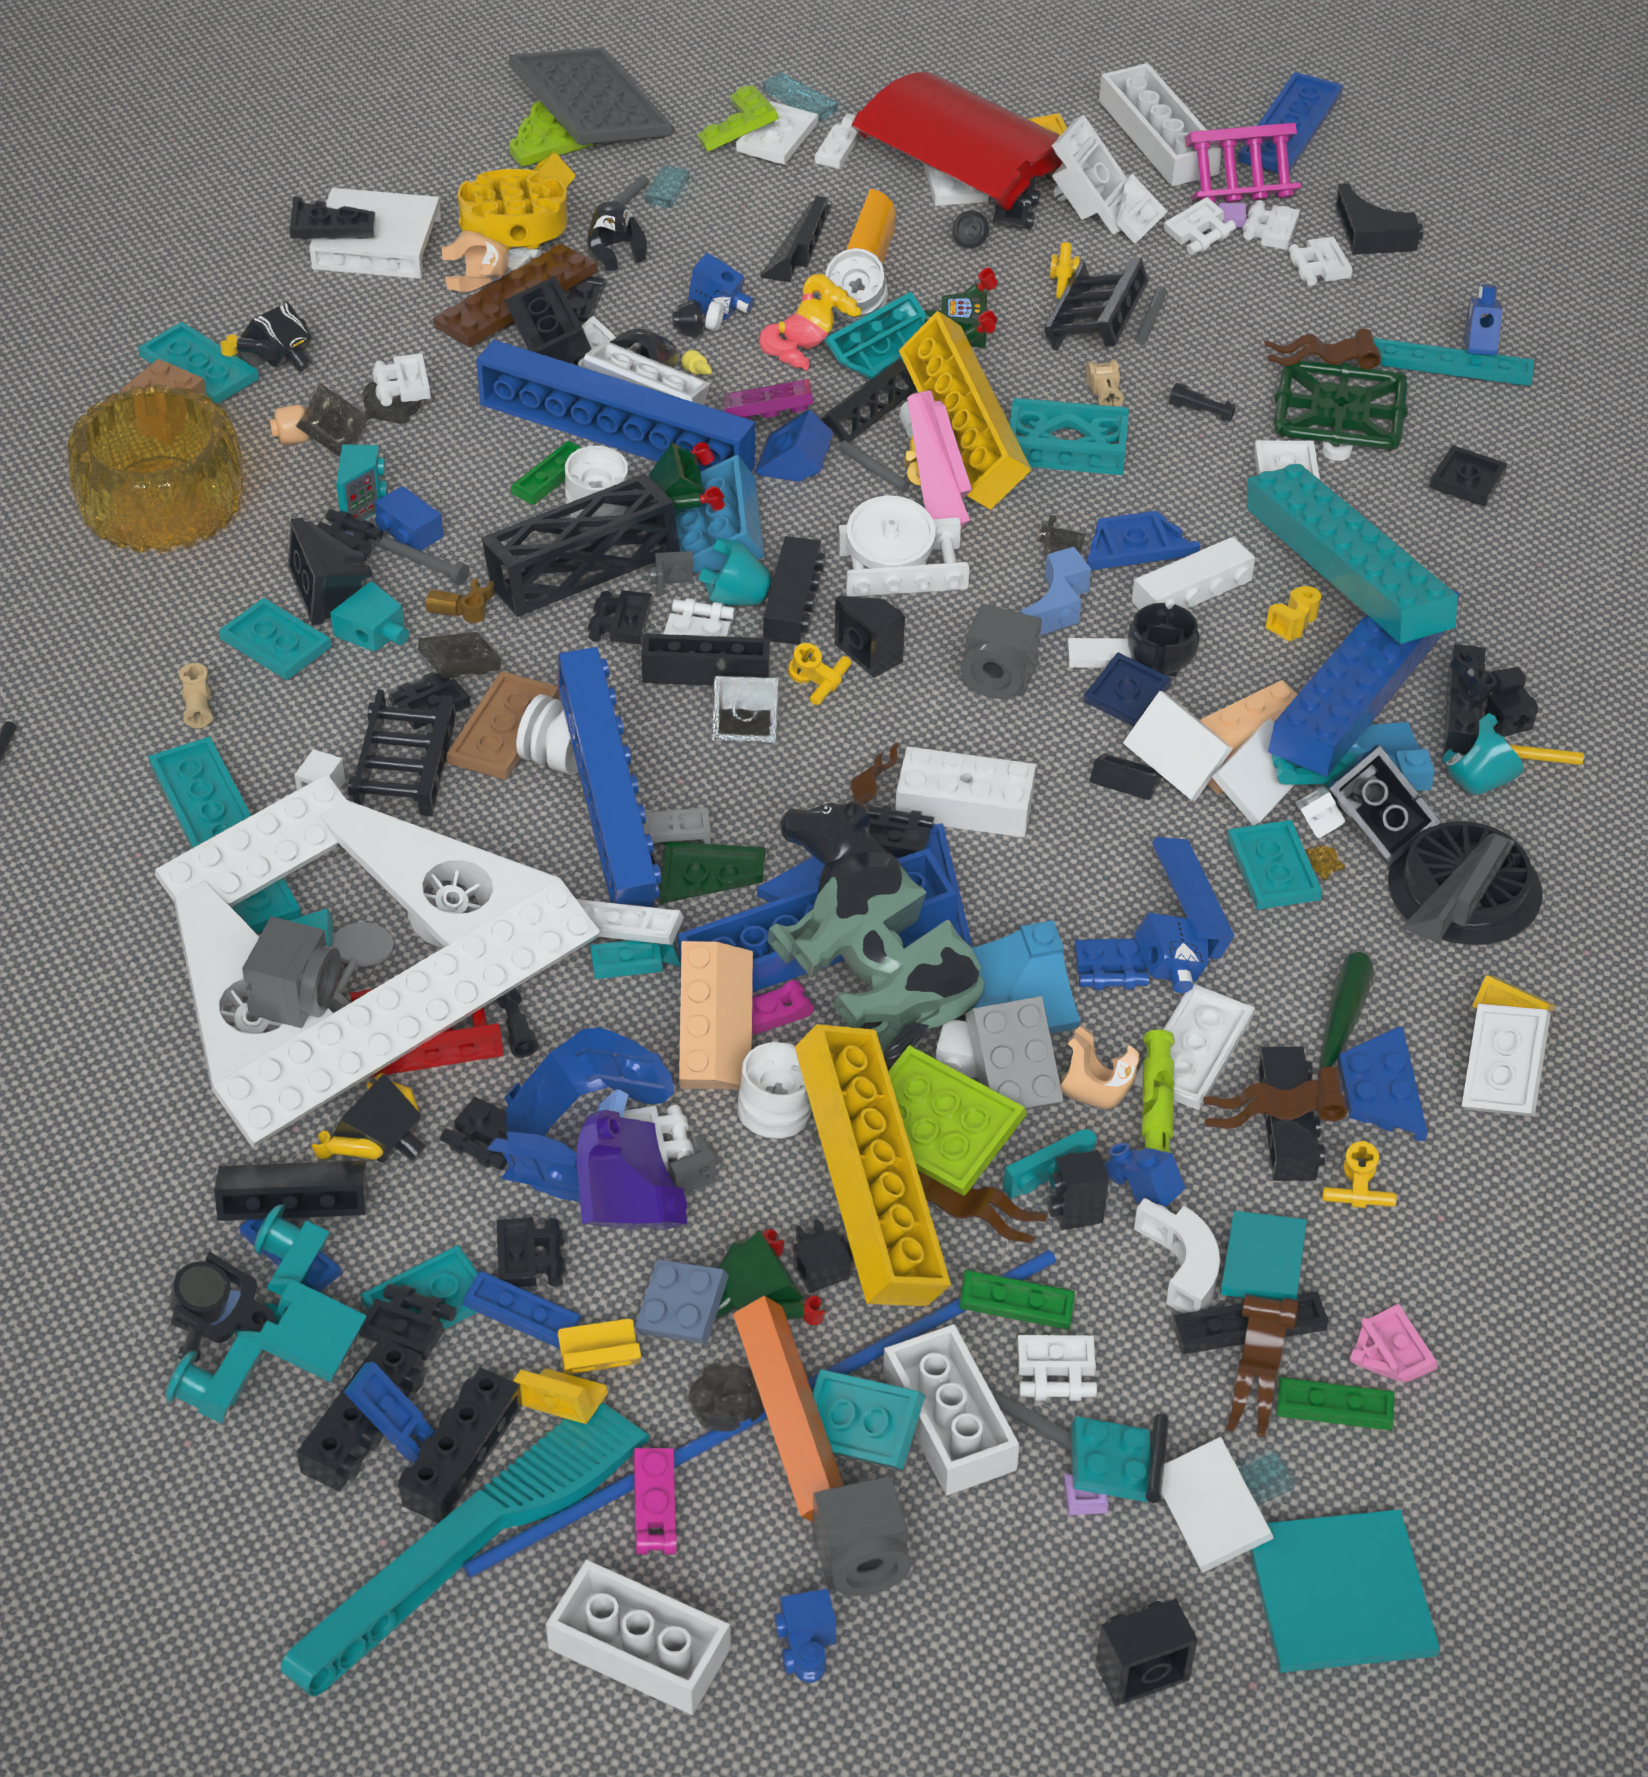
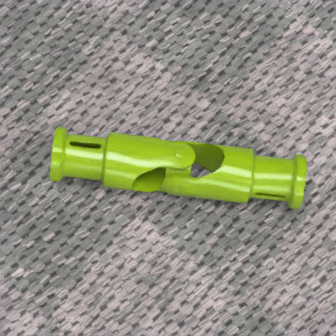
M1150 1030L1143 1037V1042L1147 1047V1058L1143 1061L1142 1136L1145 1138V1147L1171 1153L1170 1139L1173 1137L1174 1061L1171 1059V1047L1175 1044V1038L1173 1033L1167 1030Z

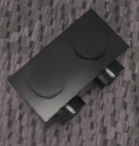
M1099 1150L1070 1153L1062 1157H1056L1054 1173L1050 1174L1052 1195L1047 1197V1204L1050 1216L1057 1218L1061 1231L1100 1224L1104 1221L1109 1177Z

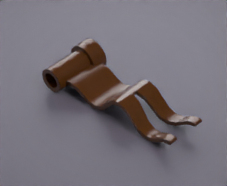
M1366 328L1358 330L1355 338L1344 339L1335 344L1323 343L1313 334L1302 335L1292 344L1286 346L1277 345L1271 341H1264L1265 347H1270L1284 354L1292 353L1306 345L1289 358H1280L1274 355L1267 356L1268 361H1274L1284 366L1294 365L1305 356L1311 354L1318 355L1326 363L1333 365L1357 358L1360 367L1363 369H1373L1381 362V354L1379 348L1375 346L1372 332Z
M898 743L892 745L890 749L888 764H882V753L876 755L872 767L852 779L851 789L854 801L863 806L864 809V804L872 800L877 794L875 777L896 764Z
M1330 1066L1318 1071V1080L1304 1082L1289 1090L1277 1089L1264 1083H1255L1248 1086L1239 1096L1233 1098L1203 1097L1204 1104L1224 1109H1237L1250 1099H1255L1240 1114L1232 1118L1205 1119L1206 1127L1234 1129L1242 1126L1251 1116L1259 1113L1268 1114L1281 1120H1293L1308 1112L1318 1110L1319 1117L1329 1122L1339 1121L1347 1115L1346 1098L1341 1092L1339 1070Z
M918 1171L926 1201L937 1205L947 1214L956 1218H981L988 1222L999 1235L1008 1240L1032 1244L1035 1237L1009 1227L989 1203L999 1207L1009 1217L1018 1221L1045 1222L1048 1216L1044 1213L1028 1212L1020 1209L1003 1192L996 1188H971L963 1196Z
M1245 1295L1242 1317L1249 1318L1243 1354L1237 1372L1234 1399L1227 1431L1235 1432L1244 1412L1254 1377L1257 1376L1259 1377L1257 1436L1265 1438L1286 1329H1295L1299 1300L1284 1297L1283 1301Z

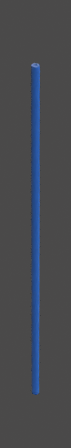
M1047 1250L1000 1276L1023 1281L1054 1264L1056 1259L1054 1254ZM959 1297L825 1370L848 1375L883 1356L884 1348L918 1337L967 1310L958 1308ZM818 1374L808 1378L812 1393ZM763 1403L674 1450V1468L765 1420L767 1415ZM634 1472L463 1563L467 1576L471 1578L633 1491Z

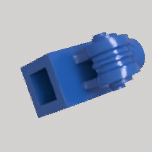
M1118 1143L1109 1149L1110 1159L1105 1163L1108 1177L1118 1185H1123L1128 1180L1136 1203L1140 1204L1146 1198L1155 1204L1167 1207L1186 1188L1172 1153L1147 1147L1139 1151L1131 1149L1128 1143Z
M828 1588L780 1597V1613L774 1614L778 1639L785 1638L787 1649L782 1650L785 1673H794L799 1680L806 1683H814L824 1676L826 1661L824 1646L836 1644L837 1624Z

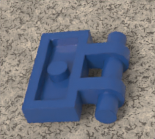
M1135 938L1075 940L1074 952L1077 974H1079V987H1093V990H1104L1105 987L1123 986L1124 990H1135V986L1149 985V974L1145 972L1146 964Z

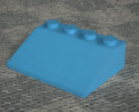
M737 454L700 472L704 490L700 495L704 494L712 486L719 488L724 495L722 499L725 504L724 508L715 511L710 508L708 503L701 504L702 507L684 509L676 516L680 552L692 551L693 573L701 572L704 566L714 571H721L728 556L712 549L719 537L741 542L757 560L765 557L756 479Z

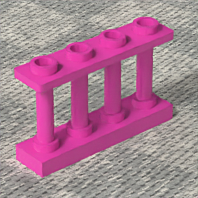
M1296 123L1192 131L1184 137L1185 148L1194 147V151H1197L1201 191L1191 195V201L1200 202L1208 197L1213 203H1216V199H1226V203L1242 201V197L1252 196V200H1264L1268 198V195L1278 194V198L1294 196V192L1302 187L1301 182L1290 183L1286 143L1297 134ZM1272 140V143L1276 145L1279 184L1264 186L1260 145L1263 144L1262 141ZM1236 143H1246V146L1250 148L1253 187L1238 188L1234 147L1237 146ZM1211 145H1220V148L1223 149L1227 189L1212 190L1208 149H1210Z

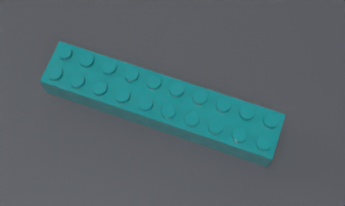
M1289 464L1285 468L1275 471H1263L1259 475L1247 478V510L1400 644L1456 628L1457 594L1301 464Z

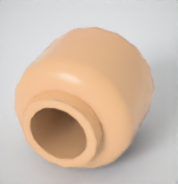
M300 404L277 408L274 412L275 419L269 420L272 437L278 436L283 445L306 442L309 440L310 434L314 433L310 410H305Z

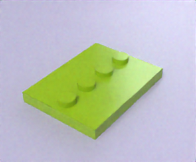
M910 1045L888 1071L917 1170L965 1196L1027 1115L1025 1107Z

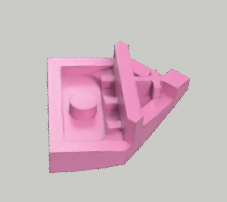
M1399 1304L1369 1319H1362V1328L1355 1349L1353 1348L1350 1357L1351 1363L1402 1383L1414 1380L1438 1369L1436 1359Z

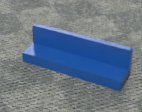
M1155 837L1152 842L1153 847L1196 937L1208 939L1209 958L1221 959L1235 935L1189 840Z

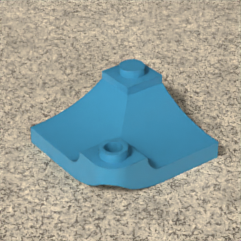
M1409 722L1371 724L1348 751L1350 753L1362 754L1379 745L1416 791L1431 790L1435 770L1428 749L1420 748ZM1333 797L1334 801L1336 802V806H1339L1338 802Z
M1054 920L1021 926L1020 930L1008 936L972 948L981 965L979 974L984 980L985 986L983 995L968 1012L973 1008L1042 996L1050 1034L1079 1027L1081 1021L1067 976L1063 955L1064 947Z

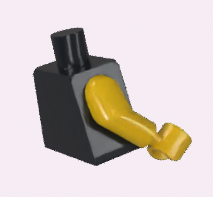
M383 1073L376 1076L377 1081L374 1084L366 1083L368 1091L340 1119L333 1133L336 1135L335 1137L331 1138L327 1131L319 1132L317 1136L321 1144L313 1143L311 1145L315 1156L319 1159H328L333 1154L385 1163L398 1150L414 1162L427 1145L412 1134L422 1118L412 1089L391 1081Z

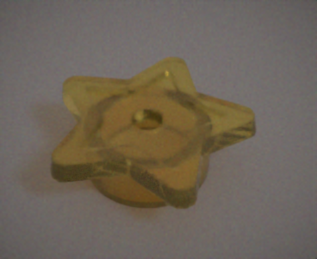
M1318 846L1314 849H1306L1307 857L1314 872L1323 880L1327 881L1331 872L1344 870L1345 864L1337 860V853L1334 848Z

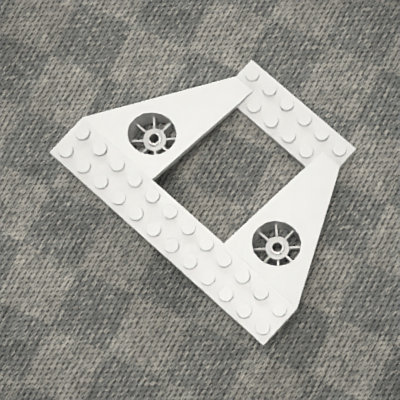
M328 774L155 869L154 874L174 901L211 1090L252 1148L598 938L600 934L598 928L561 878L350 802L345 799ZM337 843H339L408 911V919L414 931L426 942L442 948L335 1013L328 1008L324 1015L319 1018L309 1016L303 1028H298L249 1015L247 1003L243 1004L239 997L249 996L245 991L248 983L244 982L242 967L259 936L231 907L335 849ZM440 880L452 881V885L443 886ZM459 883L461 885H464L468 888V890L464 891L462 888L456 886V884ZM431 884L437 892L436 896L423 893V888ZM474 894L479 905L469 903L468 897ZM231 1000L237 1010L235 1013L222 1011L220 1008ZM225 1021L234 1022L235 1026L231 1027Z

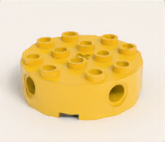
M500 169L476 175L477 180L472 182L465 181L459 186L457 194L459 205L458 224L461 230L480 233L506 246L507 250L512 247L523 246L528 249L538 248L541 243L563 234L567 228V188L561 180L553 176L548 179L540 177V172L529 169Z

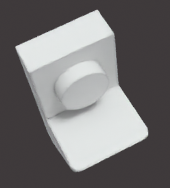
M1324 786L1295 802L1318 838L1323 837L1345 823V819L1336 806V802Z

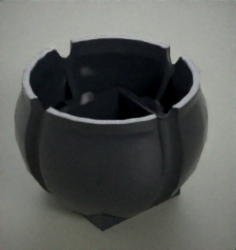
M1154 603L1141 608L1135 614L1129 628L1127 643L1131 656L1135 661L1164 675L1177 677L1178 671L1185 668L1196 655L1200 634L1195 617L1187 609L1176 604L1171 609H1168L1165 603Z

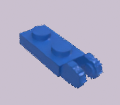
M375 1362L365 1363L344 1391L348 1398L382 1434L396 1446V1450L406 1460L415 1463L419 1457L420 1448L409 1434L411 1433L423 1443L426 1438H432L435 1432L422 1418L423 1414Z

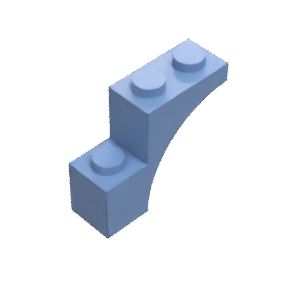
M1074 546L1047 554L1045 579L1050 589L1039 601L1020 611L1023 614L1042 618L1039 636L1079 623L1081 599L1078 595L1089 592L1091 568Z

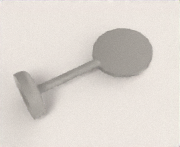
M358 922L340 928L334 935L333 947L339 950L341 960L348 964L337 984L334 997L328 1007L333 1013L350 1004L342 993L355 967L378 965L386 961L393 953L394 941L391 934L385 928L373 923Z

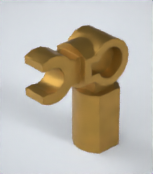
M474 578L471 581V591L463 598L460 594L430 589L426 597V611L453 617L462 615L463 619L469 623L481 622L486 616L485 608L488 600L495 594L494 582L489 581L488 586L480 588L478 579Z

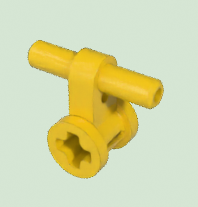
M1069 242L1061 243L1060 257H1058V254H1052L1050 279L1058 277L1057 299H1060L1063 295L1069 278L1072 277L1080 263V256H1074V259L1071 258L1072 244Z
M802 643L794 650L793 659L788 665V674L795 682L808 683L813 681L819 686L810 696V701L814 705H820L829 692H834L842 682L841 677L852 662L847 656H842L831 669L821 662L822 654L818 647L810 643Z
M1358 1141L1348 1148L1343 1171L1345 1176L1352 1181V1189L1324 1187L1322 1193L1323 1201L1351 1203V1207L1366 1208L1367 1205L1396 1206V1193L1368 1190V1182L1374 1177L1379 1161V1153L1375 1146L1369 1142ZM1357 1158L1364 1159L1365 1167L1358 1166Z

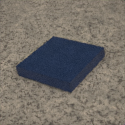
M1117 652L1085 693L1084 703L1134 727L1158 692H1166L1172 685L1171 678Z

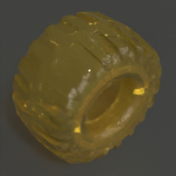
M154 385V387L147 388L140 386L130 388L129 391L123 393L117 392L106 397L105 401L97 402L89 407L87 415H82L77 419L73 431H71L68 438L69 482L81 517L98 538L108 540L115 547L124 549L128 545L135 552L145 553L148 548L157 549L158 553L170 552V547L182 545L183 549L194 546L195 540L199 538L207 540L216 535L217 527L225 528L231 522L233 514L240 507L243 493V458L236 432L225 410L218 403L212 402L211 398L199 392L194 394L188 388L178 386L170 388L167 385Z

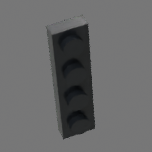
M1318 1291L1298 1294L1299 1308L1295 1329H1286L1285 1337L1327 1330L1329 1320ZM1243 1304L1173 1315L1172 1325L1182 1355L1245 1344L1249 1318L1242 1317Z

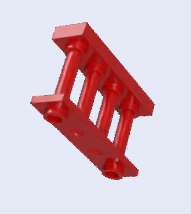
M373 989L350 993L351 1003ZM483 1007L471 1014L473 1027L453 1030L450 1027L368 1078L376 1077L381 1073L390 1075L503 1056V1047L499 1023L487 1025Z

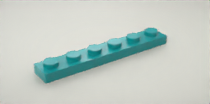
M1373 338L1375 346L1379 348L1381 354L1380 366L1482 379L1484 381L1505 382L1513 385L1531 386L1534 359L1498 354H1473L1461 349Z

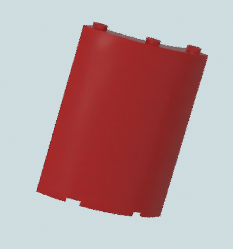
M930 72L911 73L887 85L870 100L863 110L856 114L851 125L862 138L866 139L869 135L992 197L998 206L1006 211H1009L1017 198L1030 186L1029 180L1035 175L1041 177L1054 171L1056 167H1060L1063 163L1052 147L1053 143L1061 135Z

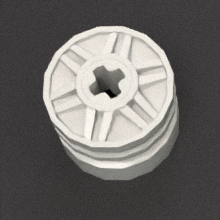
M853 248L842 251L831 260L827 266L826 276L836 286H841L842 289L847 290L848 296L857 300V307L861 308V316L850 317L833 307L839 316L847 321L855 322L887 304L889 294L884 270L876 255L867 250Z
M587 446L572 453L565 463L566 504L628 480V463L623 455L605 446ZM604 503L591 517L620 516L626 512L628 507ZM584 509L569 515L572 518H576Z
M539 694L528 705L521 719L516 740L517 753L520 758L533 760L534 763L542 765L547 763L551 769L568 775H575L578 772L561 700Z
M779 1042L762 1044L748 1052L743 1060L737 1113L743 1125L753 1133L766 1138L781 1139L794 1136L806 1127L811 1118V1105L794 1045Z

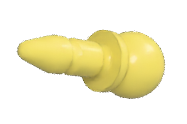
M688 350L682 355L681 365L685 370L696 375H709L712 373L711 366L707 364L706 358L700 352Z

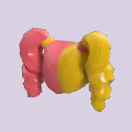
M813 274L805 280L802 287V302L794 314L784 321L767 325L760 332L759 344L763 352L767 355L778 356L779 361L790 364L795 369L802 368L804 371H807L810 367V361L797 347L809 350L820 344L827 337L834 324L832 307L837 308L840 312L850 317L861 316V308L857 307V300L848 296L847 290L842 289L841 286H836L825 274ZM818 292L821 294V300L814 298L813 293ZM784 334L787 340L781 339L779 335Z

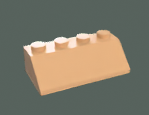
M1283 680L1199 720L1233 748L1222 765L1264 721L1270 718L1275 722L1298 695ZM1213 778L1207 784L1217 794L1224 792Z
M682 941L680 1089H740L743 1060L748 1052L752 1050L753 951L720 942Z

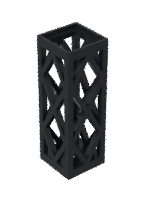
M645 473L481 537L489 581L494 582V592L516 617L654 563L655 553L680 552L674 502ZM604 503L630 507L620 516L591 517ZM584 509L576 518H562ZM585 527H596L591 530L580 529ZM533 531L559 535L551 544L520 545ZM643 531H646L648 534H638V533L643 532ZM511 538L505 546L501 543V541ZM643 544L631 558L604 555L613 545ZM657 544L661 547L660 549L650 552ZM525 555V556L520 557V558H515V557H514V556ZM572 559L581 560L580 562H567ZM501 565L506 566L508 574L503 575ZM605 570L580 580L588 571ZM572 572L560 586L533 583L541 573Z

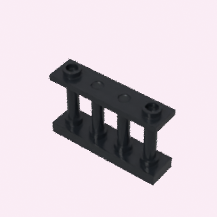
M1141 257L1131 258L1123 273L1089 276L1085 262L1079 263L1045 325V336L1050 340L1053 350L1059 349L1066 335L1098 333L1102 336L1105 346H1115L1149 281ZM1117 285L1114 289L1090 291L1091 287ZM1108 301L1106 305L1081 307L1083 303ZM1100 317L1094 322L1073 323L1074 319Z
M377 689L375 701L370 702L368 706L367 717L369 723L355 776H350L348 794L353 796L354 803L363 806L366 794L413 798V801L418 802L420 815L433 816L446 763V754L449 750L456 721L454 696L441 695L438 708H433L430 711L386 707L384 690ZM385 719L431 723L433 727L432 732H427L426 735L382 731ZM378 744L425 748L427 751L426 757H421L420 760L376 756ZM372 769L416 772L421 776L420 782H415L414 785L369 781Z

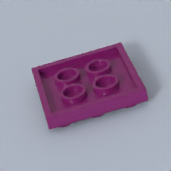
M809 379L724 394V411L749 420L750 416L762 414L763 418L777 416L780 410L791 409V412H802L808 410V405L814 404Z

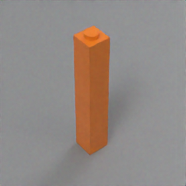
M763 1296L734 1312L733 1316L801 1517L814 1522L813 1493L842 1487L844 1484L783 1307Z

